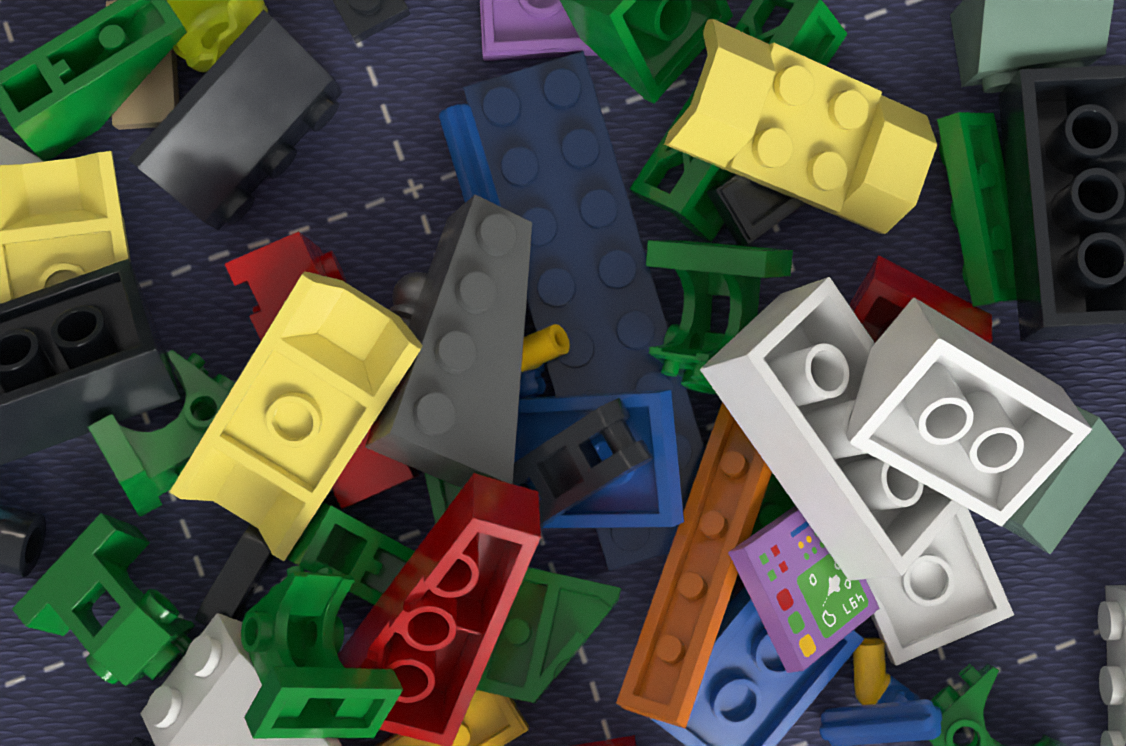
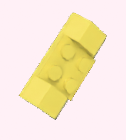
M707 20L703 31L708 53L691 105L670 129L664 145L739 176L746 177L753 182L794 197L804 203L879 234H886L916 206L937 147L927 115L882 96V91L776 43H765L717 20Z
M112 151L98 152L70 159L0 165V304L128 258L130 260Z
M305 271L182 470L170 493L180 499L214 501L257 527L271 553L285 561L423 345L401 317L342 280Z

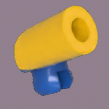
M553 324L524 337L519 398H532L543 395L546 390V384L541 374L545 372V363L568 353L570 348L569 339L560 325Z
M864 638L862 643L853 652L854 690L858 702L862 705L920 700L917 694L911 692L909 688L886 673L885 643L878 638Z

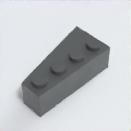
M477 195L471 197L447 218L408 326L423 346L374 421L365 448L460 488L464 487L473 473L513 484L532 234L531 221Z

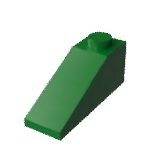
M117 0L1 70L0 109L13 130L43 162L49 161L98 131L187 31L166 0Z
M322 502L286 559L312 573H316L320 569L331 568L333 574L352 575L355 581L349 592L375 605L415 551Z

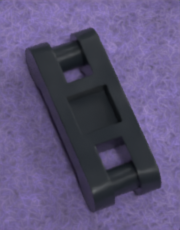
M621 398L600 406L514 462L513 484L531 489L528 483L532 481L542 499L539 501L540 529L551 523L559 515L653 459L644 440L636 441L628 427L626 420L630 418V414ZM601 434L613 454L604 461L601 460L591 442Z

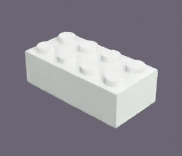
M827 277L780 294L714 355L700 371L848 580L899 577L908 570L963 505L849 443L846 437L847 428L869 352L875 343L831 278Z

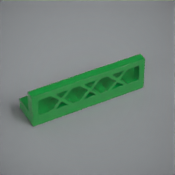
M753 0L735 29L765 43H776L824 66L828 65L847 36V32L822 0ZM775 6L790 10L780 26L762 33V26ZM694 90L630 187V190L638 198L675 215L695 235L712 242L724 221L706 192L730 176L732 172L664 145L670 129L691 105L695 93ZM684 163L685 172L670 194L657 188L669 169Z

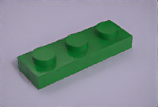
M958 112L937 119L941 137L939 153L947 169L953 200L951 216L959 232L964 259L963 279L967 289L970 291L972 306L1017 301L1006 174L994 113Z

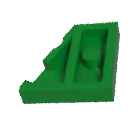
M528 567L476 690L536 704L619 601L621 588Z

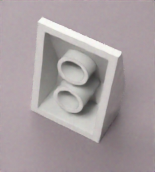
M219 613L214 616L201 635L192 641L185 656L162 686L153 692L147 705L140 713L155 746H342L338 738H252L244 716L262 684L250 659L249 652L245 651L241 642L242 622Z

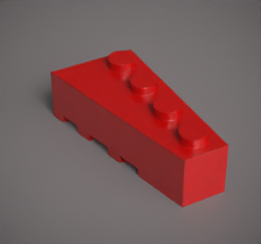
M299 231L224 264L234 286L241 283L249 285L258 302V305L253 306V314L249 317L261 341L305 271L342 280L347 283L333 251L331 250L323 254L320 247ZM372 426L332 487L341 509L355 505L419 476L417 469L365 448Z
M473 473L338 653L339 661L344 668L394 670L403 691L379 730L442 746L453 745L541 538L538 491Z

